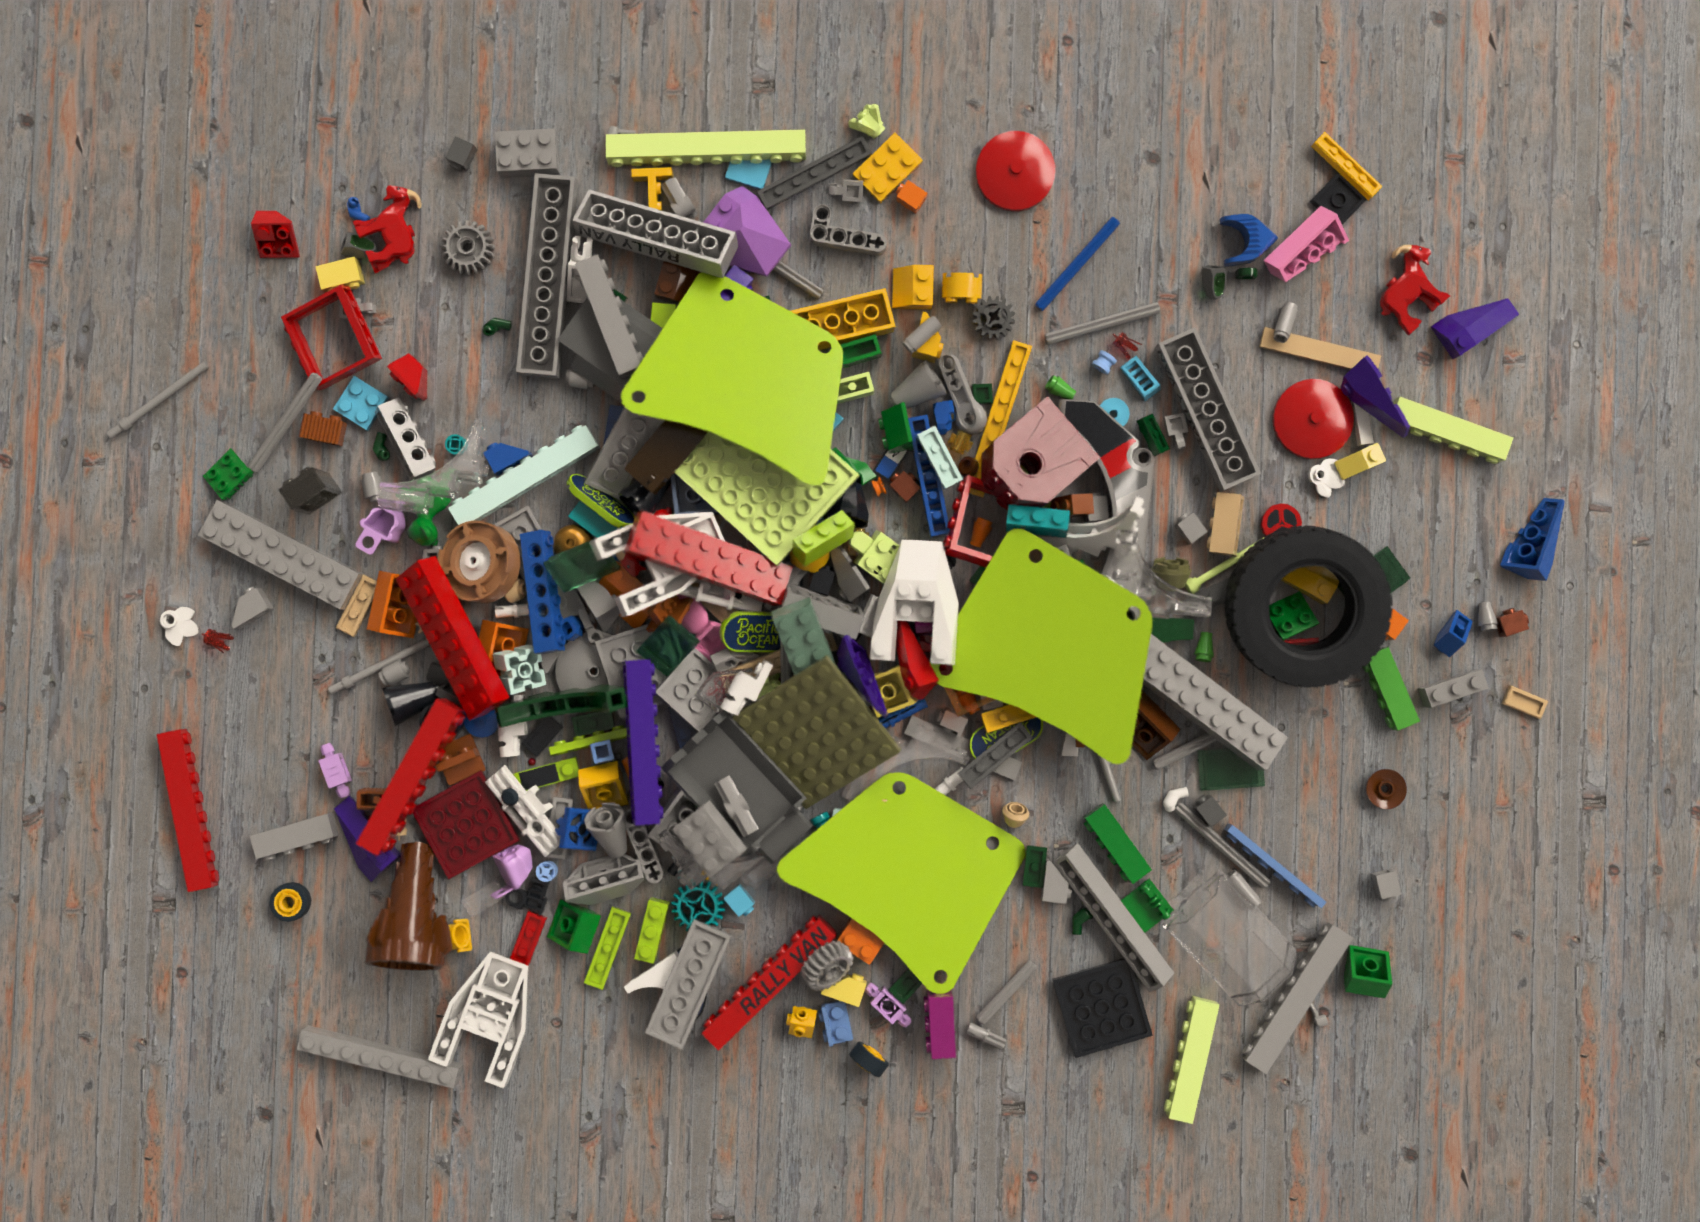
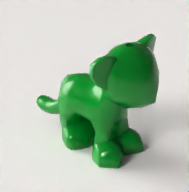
M452 470L446 473L439 484L429 475L420 478L416 482L417 488L421 492H429V495L420 498L411 487L400 490L396 495V498L402 504L413 505L417 519L410 524L406 534L418 545L424 547L438 545V531L432 519L450 503L451 496L448 483L458 475V471Z

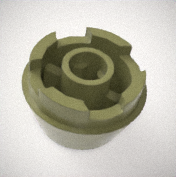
M1165 557L1154 559V565L1151 567L1155 584L1165 590H1176L1185 587L1192 571L1189 561L1176 557V560H1165Z

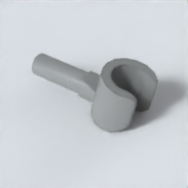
M610 126L607 134H636V131Z
M1312 1003L1309 1008L1313 1013L1315 1025L1319 1027L1327 1026L1328 1020L1326 1015H1319Z

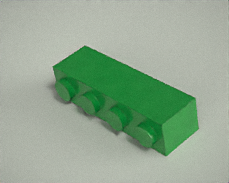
M1101 803L1083 816L1086 820L1083 824L1090 833L1094 832L1098 838L1095 841L1101 849L1106 848L1109 852V855H1107L1108 859L1114 866L1116 864L1121 869L1119 874L1125 882L1129 880L1130 883L1134 884L1152 871L1104 803Z

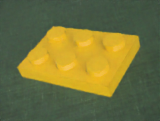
M894 133L852 174L856 180L863 181V187L881 203L923 160Z

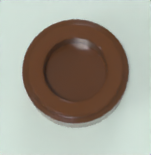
M970 456L964 457L958 466L960 474L965 477L967 475L974 476L979 468L978 461Z

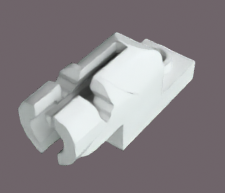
M575 236L572 239L571 257L568 263L567 301L583 304L588 296L575 263L592 257L593 239L587 237L586 242L583 244L582 254L581 251H578L581 245V236Z
M763 659L762 663L759 662L755 668V677L742 671L737 673L728 689V693L733 698L725 697L720 707L732 714L739 715L747 703L746 698L756 702L773 664Z
M514 695V700H511V703L525 699V695ZM527 721L502 728L498 727V741L506 742V745L499 747L500 757L520 755L521 738H519V735L528 734Z

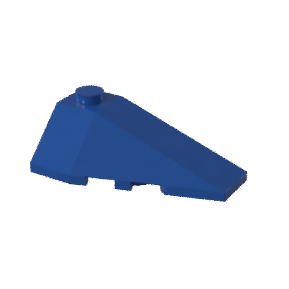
M1544 498L1530 516L1531 520L1524 529L1521 528L1518 532L1519 536L1513 543L1510 542L1507 546L1500 564L1502 568L1527 579L1547 581L1556 550L1565 503L1563 499Z

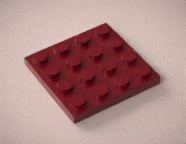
M482 770L420 803L413 812L448 880L520 841L507 814L502 810V805L498 798L486 785L485 781H487V778Z

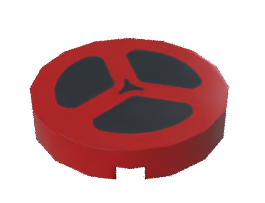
M1280 503L1273 505L1265 511L1261 518V528L1265 536L1284 528L1302 526L1300 514L1289 504Z

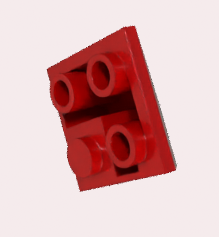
M256 211L251 226L259 257L299 258L300 253L292 221L277 211Z
M408 353L387 366L391 371L389 375L402 386L405 385L403 389L411 397L413 396L416 400L420 398L423 401L427 399V370L414 356Z

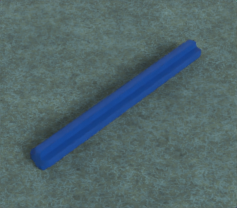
M1115 217L1109 219L1035 304L1039 310L1043 311L1119 226L1120 222Z

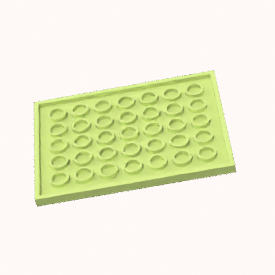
M712 432L707 433L675 472L777 566L792 551L793 539L813 528L860 476L830 449L825 480L819 485H809L762 455Z

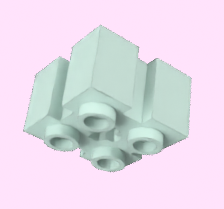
M526 644L515 647L514 651L504 650L493 653L495 669L500 670L501 676L499 678L509 695L523 692L525 688L534 689L546 685L544 669H539L538 663L542 662L541 654H534L533 645Z

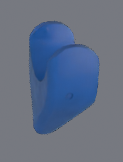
M1237 214L1220 218V225L1231 226L1237 229L1244 238L1242 254L1225 259L1224 266L1226 267L1245 265L1255 261L1278 239L1276 234L1253 215Z

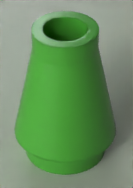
M1052 375L1045 386L1048 393L1072 400L1076 393V390L1072 389L1060 376Z
M1201 632L1194 652L1196 661L1211 662L1214 657L1212 633Z

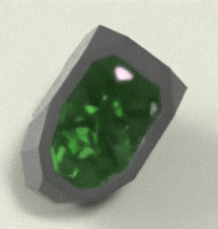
M347 232L340 254L346 257L362 259L368 258L365 251L371 250L376 252L377 248L374 241L365 236L360 239L357 233Z
M1218 265L1202 266V285L1206 296L1212 300L1221 298L1226 289V268Z

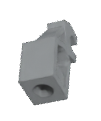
M728 648L710 655L717 674L735 668L738 662L743 664L760 657L758 652H734Z

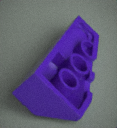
M1507 298L1447 315L1432 325L1431 329L1451 358L1455 359L1520 314Z
M1367 355L1344 375L1341 390L1352 402L1404 438L1408 434L1410 425L1399 405L1393 404L1390 395L1392 392L1389 387L1384 388L1379 379L1382 377V374Z
M845 635L836 653L839 661L837 662L838 668L842 673H845L871 706L882 716L887 717L888 713L867 651L851 637Z
M349 795L334 810L358 868L370 882H373L400 858L401 853L393 847L391 851L388 850L386 853L377 856L356 844L370 818L363 810H357V803Z

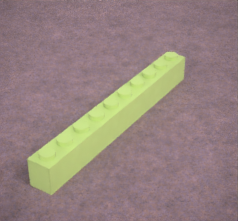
M805 130L606 134V159L608 165L614 167L630 164L636 167L643 164H651L653 166H661L663 164L678 166L683 163H691L693 165L711 163L718 165L722 164V162L740 164L742 160H750L754 164L761 163L762 160H770L772 163H780L782 161L798 163L806 160Z

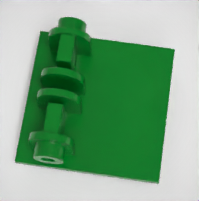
M230 448L203 477L222 500H227L228 498L231 499L237 490H240L239 484L241 486L245 485L242 481L247 482L253 477L252 474L254 472Z
M1300 591L1269 605L1270 620L1277 630L1276 634L1282 640L1319 624Z
M1150 878L1121 900L1144 933L1162 919H1168L1171 916L1170 913L1174 911Z

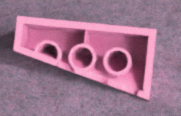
M1320 206L1263 261L1270 274L1287 282L1304 271L1308 264L1311 262L1316 263L1320 260V256L1326 252H1333L1336 250L1337 245L1340 243L1345 244L1349 239L1338 215Z

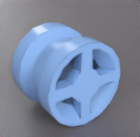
M1101 350L1098 354V359L1094 360L1092 365L1103 374L1108 375L1110 367L1115 365L1117 360L1109 353Z
M550 860L540 863L536 868V876L543 882L551 881L558 873L557 865Z

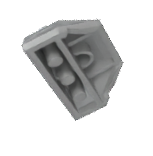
M625 854L619 858H612L608 855L584 862L562 883L565 901L594 905L630 894L644 880L640 860Z

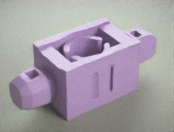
M331 743L321 746L322 755H325V758L318 761L328 788L336 787L337 790L335 791L340 798L349 796V787L345 783L352 781L343 755L342 753L334 754L335 750Z
M871 982L866 986V993L873 997L870 1000V1004L892 1025L898 1020V1023L906 1028L912 1022L911 1018L906 1013H903L906 1010V1006L885 986L880 990ZM882 998L884 1001L889 1000L893 1002L894 1012L892 1009L883 1008Z

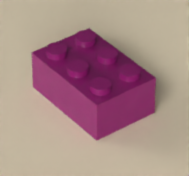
M927 990V996H923L925 1012H928V1016L924 1017L926 1033H929V1037H925L927 1053L931 1054V1059L956 1058L952 991L936 994Z

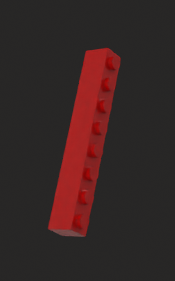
M187 729L156 734L187 891L192 892L217 886L219 874L214 867L215 854L210 847L211 834L206 827L207 814L203 811L202 807L203 794L199 791L198 783L200 778L198 772L195 771L194 763L196 758L195 754L191 751V735Z

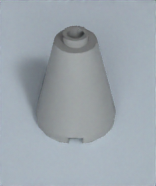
M924 360L891 393L892 398L889 400L893 406L905 402L907 409L947 394L937 373L930 369L932 366L928 360Z
M613 802L601 804L602 807L598 809L592 808L586 814L584 820L587 830L610 857H622L627 851L625 813L619 804Z

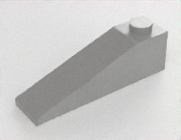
M840 545L830 551L838 584L841 588L838 592L843 600L846 601L848 599L849 602H852L869 591V585L857 567L852 563L845 549Z
M557 555L602 631H607L620 614L614 600L616 598L615 594L611 596L607 589L561 555Z

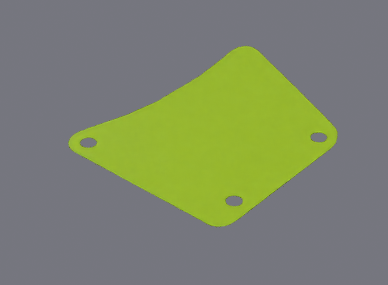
M701 272L622 391L621 399L624 406L633 413L684 423L715 433L762 455L802 482L809 485H819L827 476L842 371L843 351L837 339L828 331L726 276L721 278ZM724 289H730L733 291L734 297L730 301H725L721 298V292ZM826 341L830 343L831 350L828 353H821L818 350L820 342ZM635 391L644 392L646 398L642 403H636L632 400V394Z
M1013 529L1005 535L958 614L955 665H952V673L944 676L939 671L941 664H934L930 661V665L939 679L938 685L990 697L1019 707L1067 732L1106 761L1113 764H1122L1127 761L1131 753L1151 637L1152 615L1146 603L1134 593L1034 534L1023 529ZM1033 549H1038L1042 552V560L1038 563H1034L1029 559V553ZM1130 607H1137L1140 610V617L1137 620H1130L1127 617L1126 612Z
M896 772L886 774L874 782L783 857L778 863L777 872L786 883L832 904L872 931L901 958L928 990L936 994H944L955 986L1024 860L1026 851L1023 843L1015 836L917 778L906 773ZM902 781L905 784L906 790L903 794L898 795L893 791V784L895 782ZM994 836L999 840L997 849L990 850L987 847L986 841L989 837ZM938 970H943L947 974V980L942 984L934 980V974Z

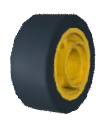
M290 882L282 884L270 896V910L281 921L290 922L298 920L306 915L310 909V893L300 883ZM288 897L294 900L293 907L287 904Z
M861 1041L855 1045L849 1054L863 1070L878 1078L881 1077L889 1066V1063L878 1051Z

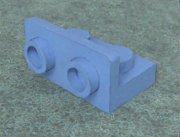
M839 1000L823 1003L821 1005L822 1010H818L820 1022L825 1023L826 1030H822L824 1042H828L829 1047H832L834 1044L853 1040L846 1003Z

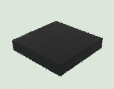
M1337 173L1313 197L1310 203L1317 209L1323 206L1336 213L1343 225L1367 199L1340 173Z

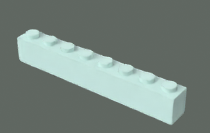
M586 425L575 427L571 430L572 434L567 437L564 435L554 440L555 444L552 446L540 448L537 451V455L532 458L530 456L525 457L520 461V465L515 468L513 466L507 468L499 478L493 477L486 481L487 485L484 487H476L469 491V496L464 499L460 497L451 503L452 506L448 509L457 524L482 520L600 449L589 428Z

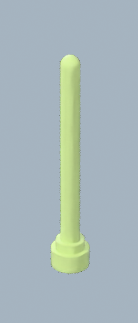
M1254 544L1198 578H1188L1185 585L1186 590L1191 595L1198 592L1203 583L1236 564Z

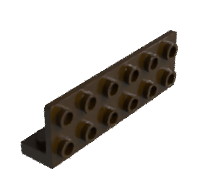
M665 420L628 463L625 471L656 495L709 431L684 423Z

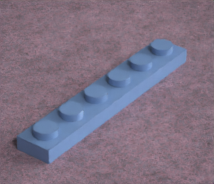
M1227 824L1224 828L1228 833L1226 837L1235 844L1237 841L1243 845V851L1250 856L1253 854L1259 858L1257 862L1265 869L1270 867L1274 870L1273 875L1281 882L1286 880L1290 884L1289 888L1297 895L1302 893L1306 897L1304 899L1305 902L1313 908L1315 906L1322 908L1326 904L1325 900L1235 826Z

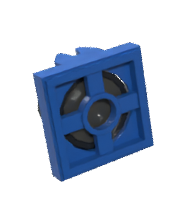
M565 807L564 815L556 820L558 828H555V832L558 836H561L559 848L596 851L597 841L587 830L584 821L586 814L591 809Z

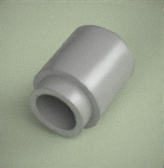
M572 368L567 370L566 382H569V386L583 389L594 388L595 384Z
M378 472L363 474L361 483L365 499H370V502L382 500L385 492L381 476L378 475Z
M399 659L383 667L382 671L379 672V677L385 686H392L408 678L411 670L406 661L402 662Z

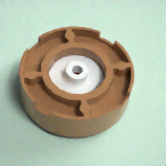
M483 521L464 522L448 533L446 536L448 540L443 550L439 549L437 560L456 596L461 600L486 604L497 601L506 595L517 580L521 563L520 551L512 535L499 526Z

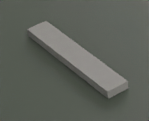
M913 715L911 716L904 734L969 762L974 760L969 750V739L962 736L959 738L955 733H949L939 726ZM1009 757L994 769L993 772L1015 781L1022 762Z

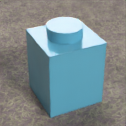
M741 884L737 885L723 898L738 917L742 914L747 916L754 910L753 905L755 901Z

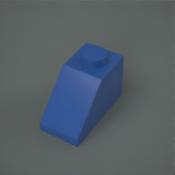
M497 442L489 445L486 448L487 451L483 452L496 475L502 474L504 470L511 466L515 467L520 464V461L525 457L533 456L528 450L503 443L497 444Z
M1456 610L1437 634L1434 646L1440 652L1451 657L1466 643L1473 621Z

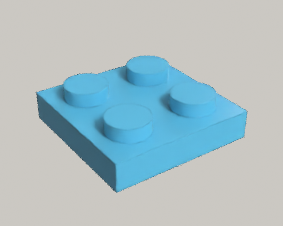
M353 376L333 410L369 431L377 418L375 414L377 406L386 403L389 397L356 376Z

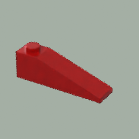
M897 621L896 649L904 686L912 697L922 700L939 679L908 622Z

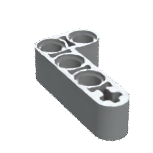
M824 204L815 207L810 228V238L814 245L875 256L885 253L887 240L883 235L830 226V208ZM819 212H826L828 216L826 219H819L817 214ZM822 231L825 235L821 239H816L814 233ZM840 234L844 237V240L842 242H835L834 236ZM855 238H862L864 243L857 246L853 243V240ZM867 239H870L869 247H867ZM877 241L881 244L878 249L875 248Z
M630 808L625 811L627 833L638 860L641 862L646 879L650 883H658L665 876V868L654 841L647 837L649 833L648 826H635L628 820V814L631 812ZM637 831L644 832V841L636 839L635 833ZM647 849L653 853L651 860L643 857L644 850ZM654 861H656V863L653 865L654 870H659L660 872L658 878H656V876H651V872L653 871L652 866L647 867L648 864H651Z

